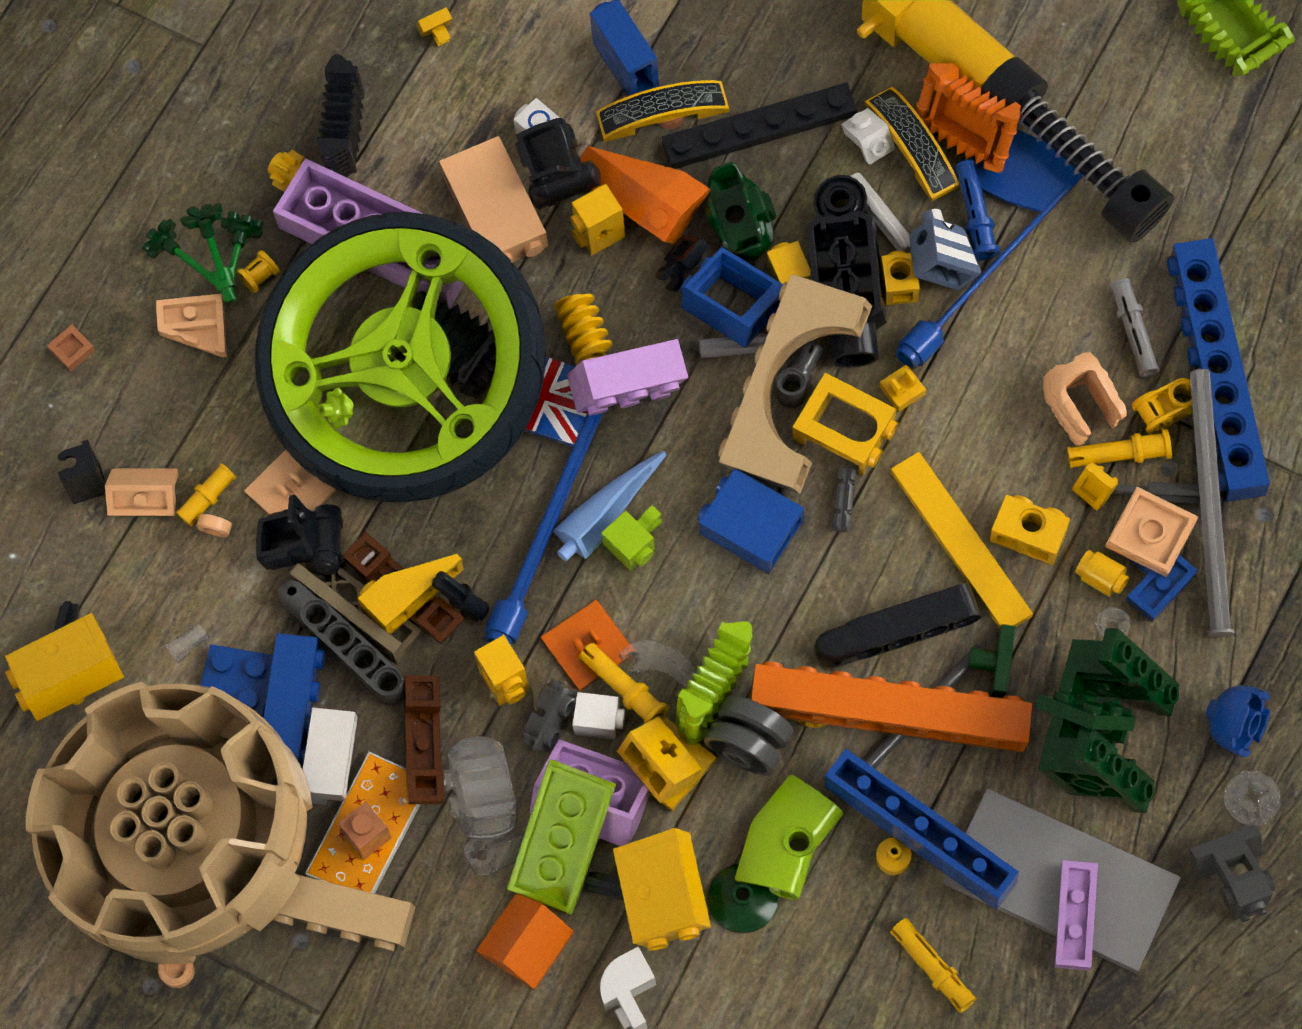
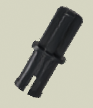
M444 571L438 572L436 577L432 579V586L449 599L451 607L459 608L476 622L479 619L483 620L489 612L488 603L477 597L468 584H459Z

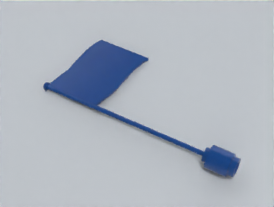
M1017 130L1009 148V158L1006 159L1001 173L984 169V160L977 164V172L983 192L1008 204L1036 211L1039 214L936 323L931 320L928 322L919 320L898 342L895 354L910 369L923 366L944 344L943 331L940 327L1083 177L1081 173L1074 175L1075 168L1072 165L1065 166L1066 160L1064 158H1055L1057 153L1052 148L1046 150L1047 143L1044 141L1037 142V138ZM964 156L959 162L965 161L966 157ZM975 156L971 157L968 160H974L975 162ZM954 167V168H953V171L955 172V174H956V176H957V178H958L957 170H956V168Z

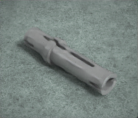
M1124 278L1113 282L1110 288L1113 291L1118 307L1116 314L1118 320L1123 322L1139 371V377L1146 378L1157 374L1160 368L1157 365L1141 316L1144 313L1142 305L1137 304L1131 280Z

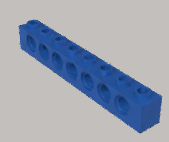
M1214 238L1176 243L1173 246L1171 256L1167 257V268L1170 277L1175 276L1177 287H1174L1175 304L1177 307L1182 306L1184 317L1180 318L1183 337L1188 336L1191 346L1187 348L1190 367H1195V369H1208L1210 371L1219 489L1224 493L1225 502L1266 496L1270 485ZM1198 275L1203 281L1194 282L1188 276ZM1205 305L1210 311L1200 312L1195 306ZM1211 335L1217 341L1209 343L1204 341L1201 336ZM1211 365H1217L1224 370V372L1214 373L1208 367ZM1225 396L1231 403L1221 404L1215 397ZM1233 427L1237 430L1238 434L1228 435L1222 428ZM1240 458L1244 461L1245 465L1242 467L1234 466L1229 459Z

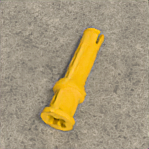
M1164 429L1159 434L1145 436L1135 433L1128 440L1067 447V455H1069L1068 463L1071 469L1073 467L1089 465L1091 462L1101 464L1133 459L1134 462L1143 463L1144 459L1156 457L1172 459V447L1169 431Z
M595 643L585 647L590 654L582 651L579 659L623 698L622 702L627 710H634L644 720V724L658 716L662 721L664 720L670 709L666 702L660 703L649 693V687L645 683H636L603 653Z

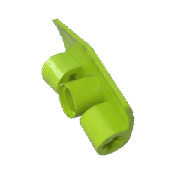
M789 775L753 819L735 875V881L768 887L769 891L774 895L789 900H799L814 851L844 815L842 810L809 784L794 775ZM794 839H803L809 846L804 851L798 852L792 850L789 844Z

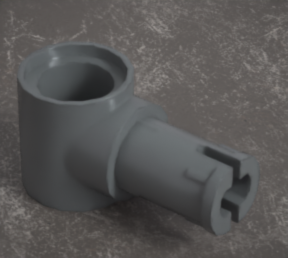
M811 341L804 344L794 364H790L788 368L779 373L776 380V393L779 403L784 407L796 408L805 401L807 386L812 379L811 372L824 352V349L818 344L814 348ZM788 384H795L799 389L795 392H788L784 387Z

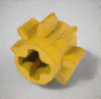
M291 150L289 154L287 152L277 153L268 166V173L273 180L272 185L285 192L305 157L294 150Z

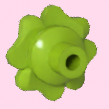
M337 387L333 391L327 392V401L319 404L317 411L320 417L328 416V422L333 423L335 429H339L342 425H348V419L353 415L354 404Z

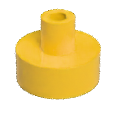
M894 837L885 839L877 848L876 862L878 867L890 875L903 873L911 863V849Z

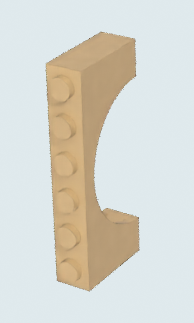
M791 274L789 281L784 282L780 289L779 301L781 302L777 312L773 313L768 320L767 332L769 333L764 345L761 344L757 349L755 355L756 367L752 376L749 375L745 380L743 386L744 398L740 407H736L732 414L730 422L732 429L729 437L724 438L718 456L720 457L719 463L727 469L733 471L736 468L752 478L801 494L812 462L805 456L788 448L775 428L771 414V393L775 378L788 357L809 341L834 334L861 337L872 305L866 298Z

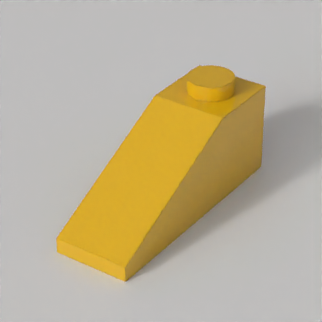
M454 554L383 575L377 581H370L360 591L361 596L358 597L361 610L385 631L392 634L439 592L432 586V579L436 577L438 572L444 571L454 579L464 570L462 558L458 554Z

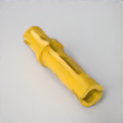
M904 918L892 928L890 934L895 937L932 980L933 988L936 991L940 990L959 1013L967 1010L976 1001L975 995L958 978L956 969L949 967L908 918Z

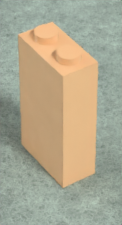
M499 136L439 161L442 176L466 226L495 244L509 257L512 263L525 256H536L544 248L548 247L546 231Z

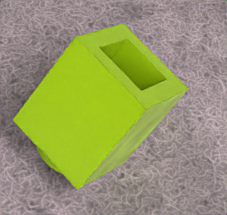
M652 505L636 521L625 510L601 532L603 545L630 571L637 565L640 567L644 566L654 555L655 542L650 532L663 523L660 519L662 514Z

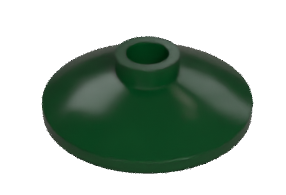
M736 864L725 868L713 879L708 892V905L713 918L723 928L735 933H751L766 926L773 918L778 906V896L771 893L768 887L736 882L735 875L739 865ZM746 890L750 896L747 900L741 901L736 897L737 892Z

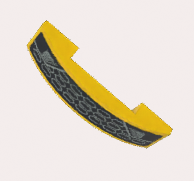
M701 80L675 83L635 93L596 111L603 141L607 142L635 135L636 128L694 114H697L698 119L727 113L729 112V106L721 81Z
M890 87L864 101L866 108H869L888 125L892 139L914 169L916 180L931 202L960 187L955 172L934 136L914 108L894 87Z

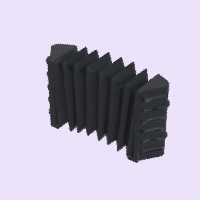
M335 54L325 66V77L328 83L324 85L327 92L322 94L327 101L322 102L325 111L320 114L324 120L319 121L322 128L318 129L321 137L317 138V145L325 168L347 177L352 173H357L355 162H358L356 152H359L358 142L361 141L358 132L362 131L359 120L363 119L360 109L364 108L361 100L365 99V92L358 66H353L350 60Z
M422 290L417 292L412 308L422 310L427 296L426 292ZM446 299L440 305L437 303L434 319L445 332L450 345L451 362L446 378L450 377L451 385L458 382L462 394L477 398L495 369L496 345L493 330L489 331L488 322L480 325L479 315L471 319L469 310L461 314L459 304L449 309ZM400 351L394 355L397 360L405 357Z

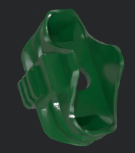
M734 162L715 167L709 176L707 187L711 189L708 193V204L705 209L707 219L716 235L723 242L726 250L741 258H756L768 250L774 241L772 221L776 219L777 215L768 193L765 191L761 192L758 185L746 178ZM735 207L743 209L744 217L740 222L730 223L727 221L726 215L730 209Z

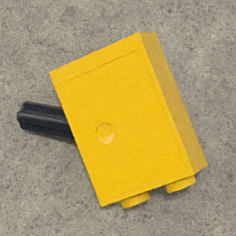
M65 601L60 606L52 633L5 656L10 667L9 670L5 671V674L13 689H20L19 692L15 693V696L23 712L30 709L36 721L71 704L79 705L84 701L85 697L124 678L93 613L78 619L80 608L78 604H73L71 601Z
M672 828L614 848L613 852L619 877L591 871L585 878L584 882L586 883L587 891L624 901L633 944L647 947L648 951L664 949L669 946V941L678 938L681 941L697 938L700 936L699 931L711 928L689 832Z

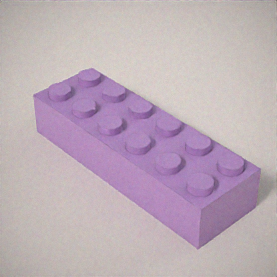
M306 158L273 210L279 229L310 244H313L318 238L339 226L370 215H381L389 212L423 214ZM434 255L429 257L425 263V268H436L440 263V256ZM396 262L373 267L367 271L406 288L412 269L407 262ZM422 279L417 292L422 290L427 294L431 283ZM461 281L443 284L437 303L440 305L447 299L448 308L450 309L464 284Z

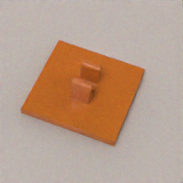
M597 599L540 637L579 692L600 678L579 659L582 651L590 654L585 649L587 645L595 643L617 666L636 654Z

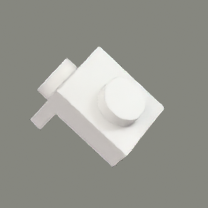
M869 108L856 113L852 118L841 124L844 134L860 147L864 160L868 164L874 163L895 149L888 125Z

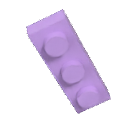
M1062 860L1055 968L1091 970L1098 863Z

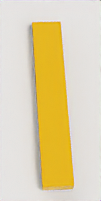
M917 452L891 468L892 476L964 579L970 584L971 589L999 629L1002 624L1017 627L1032 618L1033 613L921 453Z

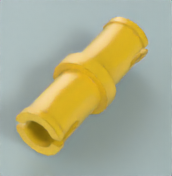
M220 463L218 468L202 485L197 484L194 488L196 492L175 513L187 525L192 527L193 523L199 518V515L203 514L210 505L214 506L218 502L216 498L237 477L229 468Z

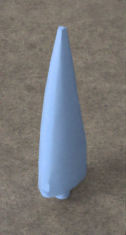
M661 451L612 480L576 508L553 530L554 534L564 543L557 551L562 560L567 562L575 553L586 559L602 543L601 532L623 513L636 493L666 457L665 451Z

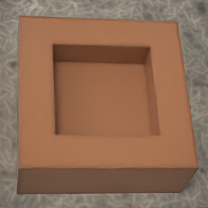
M72 324L47 345L49 351L70 372L95 352L93 345Z

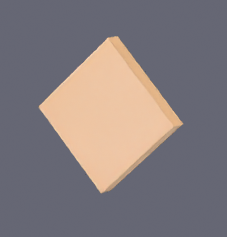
M1136 487L1105 547L1168 577L1198 520V516Z

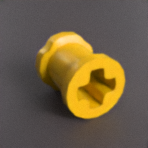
M260 250L257 253V258L244 269L239 268L236 274L251 292L256 293L259 290V285L272 274L276 276L280 270L275 262L264 251Z

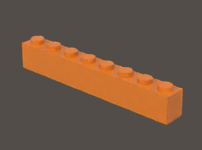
M772 661L763 662L762 665H755L750 700L768 707L784 719L1016 752H1024L1029 743L1032 703L1023 702L1024 699L1018 696H1004L1003 699L989 697V694L983 691H970L966 694L955 692L954 688L948 686H936L934 689L920 687L919 683L913 681H902L900 684L888 683L886 679L878 676H868L865 679L853 678L850 673L843 671H834L831 674L818 673L815 668L807 666L789 669L783 668L782 664Z

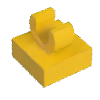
M447 7L419 20L416 28L421 38L432 34L437 47L448 43L449 39H451L445 26L450 25L452 17Z
M907 364L879 382L880 389L898 412L926 395V388Z
M1091 462L1084 468L1071 490L1098 511L1105 505L1118 485V479L1116 477L1111 478L1105 473L1103 466H1097Z

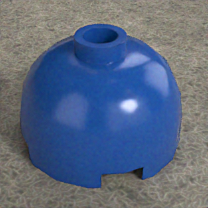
M1240 685L1229 687L1217 699H1212L1206 710V718L1209 719L1208 725L1212 739L1221 748L1243 758L1249 756L1251 752L1248 748L1252 740L1254 739L1257 743H1260L1266 730L1270 710L1264 708L1265 700L1270 699V695L1264 690Z

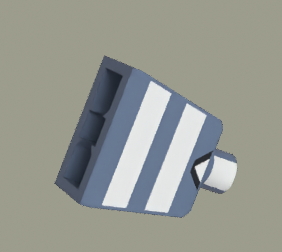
M930 209L924 212L922 215L924 223L912 231L909 236L914 275L917 278L959 291L982 274L966 232L960 226L945 222L939 209Z

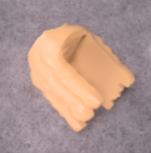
M1082 352L1080 355L1075 356L1073 361L1068 364L1055 365L1043 377L1045 402L1051 407L1052 412L1055 413L1054 417L1058 419L1059 424L1068 433L1070 440L1075 446L1083 445L1088 440L1087 437L1092 433L1066 391L1067 389L1085 384L1112 429L1118 425L1119 420H1123L1127 416L1125 404L1119 398L1118 392L1108 377L1107 371L1101 367L1099 360L1091 352Z

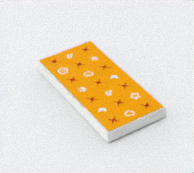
M368 752L346 794L345 801L342 802L305 873L307 877L375 894L421 805L408 804L406 769ZM366 801L388 827L391 839L364 860L342 834L338 823Z

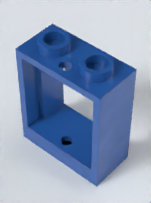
M721 247L713 257L710 255L706 257L701 264L700 270L694 277L690 275L683 282L680 290L683 293L680 308L746 348L765 328L770 316L777 312L781 302L779 301V293L783 284ZM720 277L757 299L742 317L704 295Z

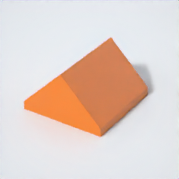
M516 893L476 952L535 991L574 934V931L544 904Z

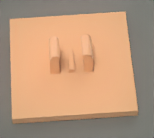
M285 450L244 490V493L268 514L287 510L289 495L293 494L298 497L307 509L314 512L315 507L322 505L337 489L310 474Z

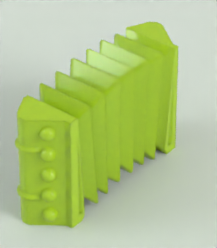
M1176 0L1181 16L1183 18L1190 17L1188 26L1196 24L1194 35L1202 33L1200 44L1210 43L1208 53L1217 51L1215 61L1225 58L1224 68L1233 65V76H1245L1249 71L1255 68L1258 69L1264 61L1269 60L1278 53H1282L1285 48L1295 42V38L1285 22L1274 24L1276 16L1267 18L1268 10L1260 12L1262 3L1253 5L1254 0Z
M747 621L721 623L717 631L718 640L713 639V648H708L707 657L703 656L702 666H697V674H692V679L688 680L687 689H682L678 695L675 724L679 726L678 732L683 734L689 745H695L705 738L708 726L714 723V718H718V710L725 696L731 695V688H736V677H742V668H748V655L751 651L750 643L753 635L752 625Z

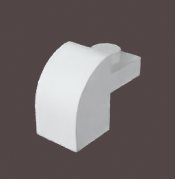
M639 947L614 959L605 969L600 983L601 998L605 1011L619 1005L620 1008L616 1009L615 1013L624 1029L628 1027L631 1029H647L646 1021L633 997L656 986L655 977Z

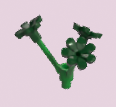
M221 203L213 206L212 204H205L201 207V210L195 206L186 210L188 216L182 217L180 221L187 229H200L202 238L207 241L216 270L212 273L180 249V245L174 241L177 234L174 232L176 224L172 219L160 222L158 231L153 228L148 231L146 237L150 240L142 247V250L147 252V256L156 258L164 250L172 256H178L215 286L217 292H221L224 303L227 304L237 300L233 288L236 287L234 279L236 277L240 250L245 246L246 239L250 237L259 239L261 237L264 222L261 220L252 221L253 218L249 215H242L240 218L238 213L234 211L228 212L227 218H222L223 210ZM220 219L221 227L227 229V232L234 234L232 239L234 247L229 267L224 268L213 238L215 232L212 226L214 221Z

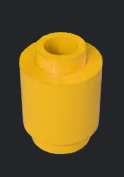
M1088 550L1080 560L1075 571L1077 575L1081 576V581L1108 597H1111L1114 593L1119 595L1129 580V577L1125 575L1127 567L1099 551L1094 553Z

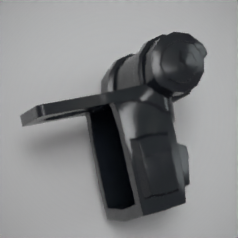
M555 118L516 134L518 142L515 146L520 162L524 168L528 167L531 174L529 180L532 184L529 185V194L532 202L538 209L554 206L559 201L582 192H589L592 188L601 185V173L598 167L592 161L581 162L576 151L578 142L571 125L566 123L564 119Z
M295 494L289 495L287 510L275 512L259 519L256 536L257 560L267 570L290 567L302 562H311L312 571L316 574L324 576L337 574L342 559L340 552L341 530L343 528L341 508L336 505L325 504L315 507L313 512L307 509Z

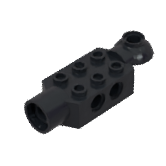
M836 175L827 178L816 190L813 205L818 217L808 223L806 227L812 281L866 298L872 305L861 337L845 334L829 335L833 365L854 368L870 365L879 359L876 330L886 324L887 321L878 233L873 217L864 213L867 206L865 187L857 179L849 175ZM840 199L849 200L845 207H834V204Z

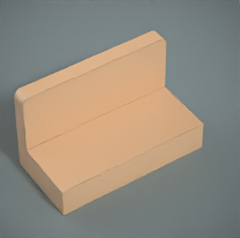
M111 469L105 483L107 516H174L176 512L175 483L178 478V469Z

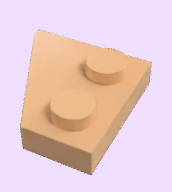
M222 294L156 300L157 327L160 336L220 357H227L225 311Z

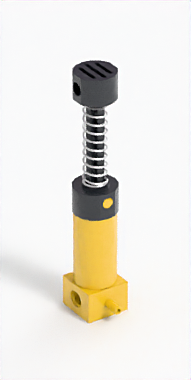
M863 0L862 20L864 23L857 28V34L861 38L866 39L875 31L893 48L903 40L928 64L954 63L959 66V78L968 75L966 83L973 80V88L981 86V95L990 91L989 100L997 96V103L1006 99L1005 107L1014 102L1020 104V119L1017 126L1025 124L1028 127V134L1034 132L1038 135L1037 142L1043 140L1047 143L1046 150L1052 148L1057 152L1055 158L1062 157L1066 160L1065 166L1072 165L1075 168L1074 175L1081 173L1085 177L1083 183L1090 181L1094 185L1093 191L1099 189L1103 193L1102 199L1109 198L1102 211V218L1129 242L1135 243L1141 240L1165 216L1173 203L1174 195L1145 170H1139L1131 176H1123V169L1121 167H1113V159L1105 160L1103 151L1094 150V143H1085V135H1076L1075 126L1067 127L1066 118L1058 119L1057 110H1048V103L1045 101L1041 102L1048 88L1047 82L1019 57H1015L952 0Z

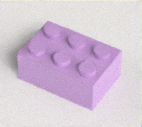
M678 339L583 360L567 374L577 413L588 411L589 416L608 411V407L618 403L620 408L637 405L640 403V399L651 396L652 401L671 396V392L679 390V385L689 378Z

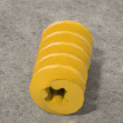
M592 294L569 295L558 300L553 305L557 311L558 321L562 323V331L566 334V341L571 346L570 351L575 357L576 366L583 360L605 356L606 352L613 346L611 340H603L608 336V331L605 328H599L604 324L603 318L594 317L599 313V308L596 305H591L595 301Z

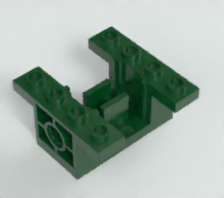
M1106 628L1103 641L1072 639L1059 690L1074 695L1076 691L1087 692L1097 696L1095 702L1101 704L1104 701L1119 704L1120 700L1145 702L1158 715L1172 716L1174 704L1177 703L1179 698V683L1122 631L1117 628ZM1124 708V713L1132 714L1130 709ZM1052 714L1038 769L1068 794L1119 799L1133 812L1147 813L1149 802L1154 796L1155 780L1136 765L1137 761L1135 759H1126L1117 753L1118 749L1115 747V743L1124 744L1127 731L1092 730Z

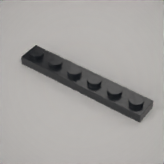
M848 82L662 136V144L670 167L677 169L853 117L858 110Z

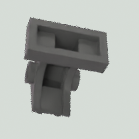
M1255 824L1190 849L1191 867L1197 880L1215 873L1222 880L1224 886L1220 888V893L1225 905L1232 909L1233 920L1240 918L1242 922L1250 920L1249 916L1256 914L1262 916L1267 913L1265 909H1267V905L1273 895L1271 891L1275 890V885L1270 873L1267 870L1262 871L1255 859L1263 855L1261 833ZM1238 864L1245 865L1248 872L1233 877L1229 868Z

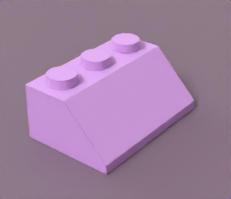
M559 739L534 784L529 814L532 812L547 763L552 759L616 784L599 839L619 846L629 844L640 824L650 795L649 789L627 763Z

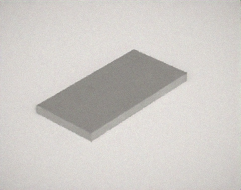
M986 789L966 834L1019 871L1017 883L997 910L1056 936L1062 860L1098 863L1092 954L1137 974L1181 877L990 789ZM947 875L943 880L944 885L985 903Z

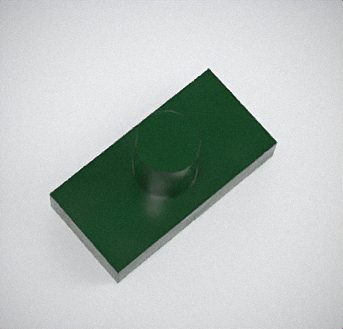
M1001 625L996 635L994 651L970 648L967 667L992 672L989 697L1003 699L1007 693L1016 626Z

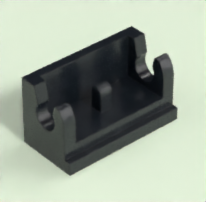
M89 440L81 441L82 445L66 449L58 455L59 461H65L68 458L76 459V464L73 467L65 468L58 472L60 480L73 504L105 495L106 481L102 467Z

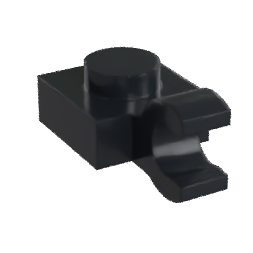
M682 234L665 256L664 260L667 263L657 271L655 277L658 280L665 281L670 275L671 281L666 286V289L673 292L678 291L683 284V271H690L701 261L702 254L709 245L702 237Z

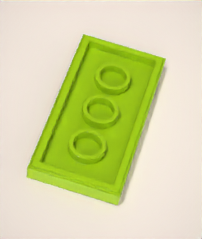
M550 759L547 763L506 890L572 915L575 911L616 784Z

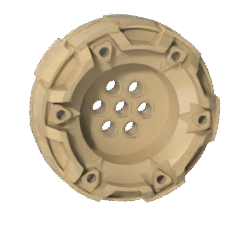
M139 682L113 691L85 708L87 716L74 726L62 740L49 760L46 769L37 770L28 798L26 832L32 835L33 852L39 874L49 894L48 899L75 926L95 941L133 958L153 963H194L197 955L222 948L239 939L252 928L261 931L284 907L300 880V877L295 872L299 865L306 839L307 811L313 808L311 793L301 765L277 731L252 708L213 686L211 688L192 684L147 686L145 683ZM174 776L173 783L165 788L166 781ZM142 791L141 798L133 803L135 795ZM200 795L198 803L190 807L192 799ZM168 810L166 818L158 822L161 813ZM136 825L134 833L127 837L128 830ZM193 829L192 837L184 842L185 834ZM161 844L160 852L152 857L154 848Z

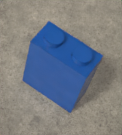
M612 0L611 2H603L597 5L590 12L593 44L625 94L630 96L659 87L657 57L620 0Z
M735 468L729 477L723 476L715 490L717 496L711 504L707 502L699 512L697 517L699 533L769 574L803 523L804 507Z

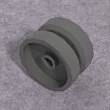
M725 696L718 710V717L722 722L711 724L704 738V743L716 755L743 770L757 775H772L780 760V755L776 749L786 748L793 734V727L778 713L762 704L741 696Z

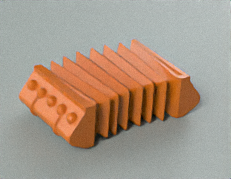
M930 63L926 77L923 79L924 84L919 101L916 103L917 114L927 127L930 126L932 134L938 132V142L947 138V149L957 145V155L965 152L966 160L975 156L976 164L984 160V169L1001 173L1006 159L1009 158L1008 153L1013 137L1017 133L1016 128L1020 119L1021 105L1014 102L1005 107L1006 99L997 103V96L989 100L990 91L981 95V86L973 88V80L966 83L968 75L959 78V66L954 63Z

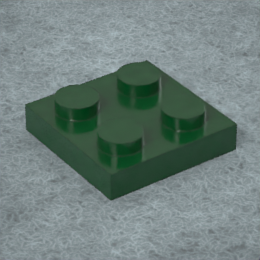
M1055 690L1054 695L1039 694L1036 704L1037 709L1092 730L1133 731L1136 721L1135 716L1123 712L1124 706L1106 701L1103 704L1095 702L1097 696L1082 691H1076L1075 695L1061 690Z

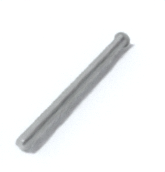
M1196 369L1190 372L1210 623V631H1207V636L1219 638L1232 636L1235 634V630L1231 629L1210 371L1208 369Z

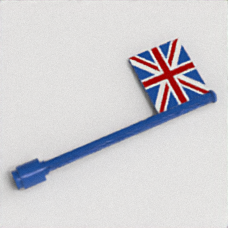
M546 357L544 380L539 401L525 431L572 446L573 448L509 597H506L505 600L496 601L484 629L486 633L484 640L487 643L505 635L510 645L516 644L528 616V612L524 609V598L603 413L589 416L588 411L577 413L567 374L576 366Z

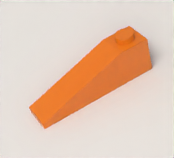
M587 146L580 157L582 163L592 161L601 173V185L592 188V190L607 184L625 215L667 243L675 244L679 240L711 190L685 171Z

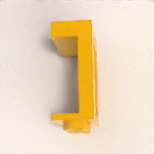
M824 373L792 427V440L802 445H805L807 440L818 444L858 465L859 474L863 476L868 467L874 468L882 454V450L879 449L884 439L891 440L898 427V422L895 421L896 408ZM833 396L874 418L877 423V431L870 440L857 442L818 423Z

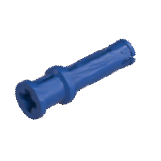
M965 160L955 166L968 218L965 231L970 235L976 260L992 259L1001 252L1000 247L995 243L992 229H994L995 224L991 217L987 216L976 167L977 164L974 160Z

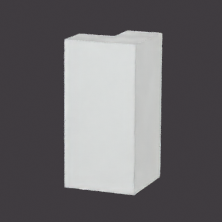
M312 708L303 772L307 779L313 804L326 805L327 800L345 801L358 719L355 712Z

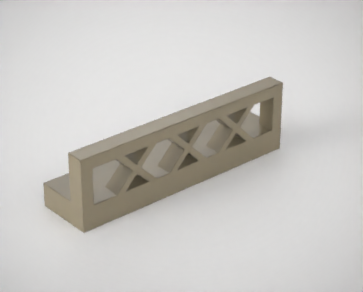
M311 562L305 567L298 563L290 572L292 580L300 582L317 599L327 602L371 645L396 664L423 634L420 628L407 620L401 626L410 631L411 634L401 643L367 617L361 610L358 597L361 596L360 591L364 585L340 566L337 574H331V582H322L313 575ZM336 575L339 576L342 580L336 581ZM353 587L357 591V602L345 600L337 593V588Z

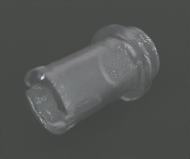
M198 621L193 625L189 623V628L165 645V648L177 663L199 645L203 644L205 646V641L210 638Z

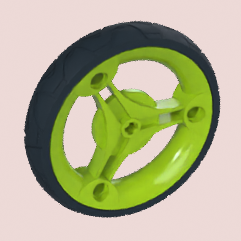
M389 212L381 215H370L339 226L318 238L291 262L288 269L284 271L277 281L263 309L257 330L258 335L255 344L257 388L266 417L278 440L305 470L316 476L320 481L339 491L368 500L413 502L431 499L465 487L482 477L496 466L520 439L532 418L543 386L546 365V341L543 322L537 302L522 273L511 262L509 257L481 234L459 223L429 214ZM434 255L440 256V263L436 268H425V263L429 257ZM407 262L412 271L407 286L395 307L378 311L366 319L355 333L351 346L313 359L305 353L307 339L315 317L327 299L342 284L370 268L383 264ZM423 279L431 284L422 310L412 308L420 282ZM461 281L482 304L491 322L496 345L495 372L487 396L482 404L467 405L465 407L458 401L445 380L451 362L450 345L445 332L434 320L438 297L443 284ZM399 351L406 357L403 362H400L394 356ZM350 363L352 373L323 379L320 369ZM308 371V382L302 386H297L295 384L296 376L300 372ZM357 386L371 399L386 406L409 407L418 404L442 425L438 443L428 448L410 452L378 451L357 444L338 432L325 417L318 415L317 408L322 398V393L337 387ZM439 388L458 409L447 420L427 400ZM464 423H472L474 427L473 433L467 438L459 437L458 430L460 426Z

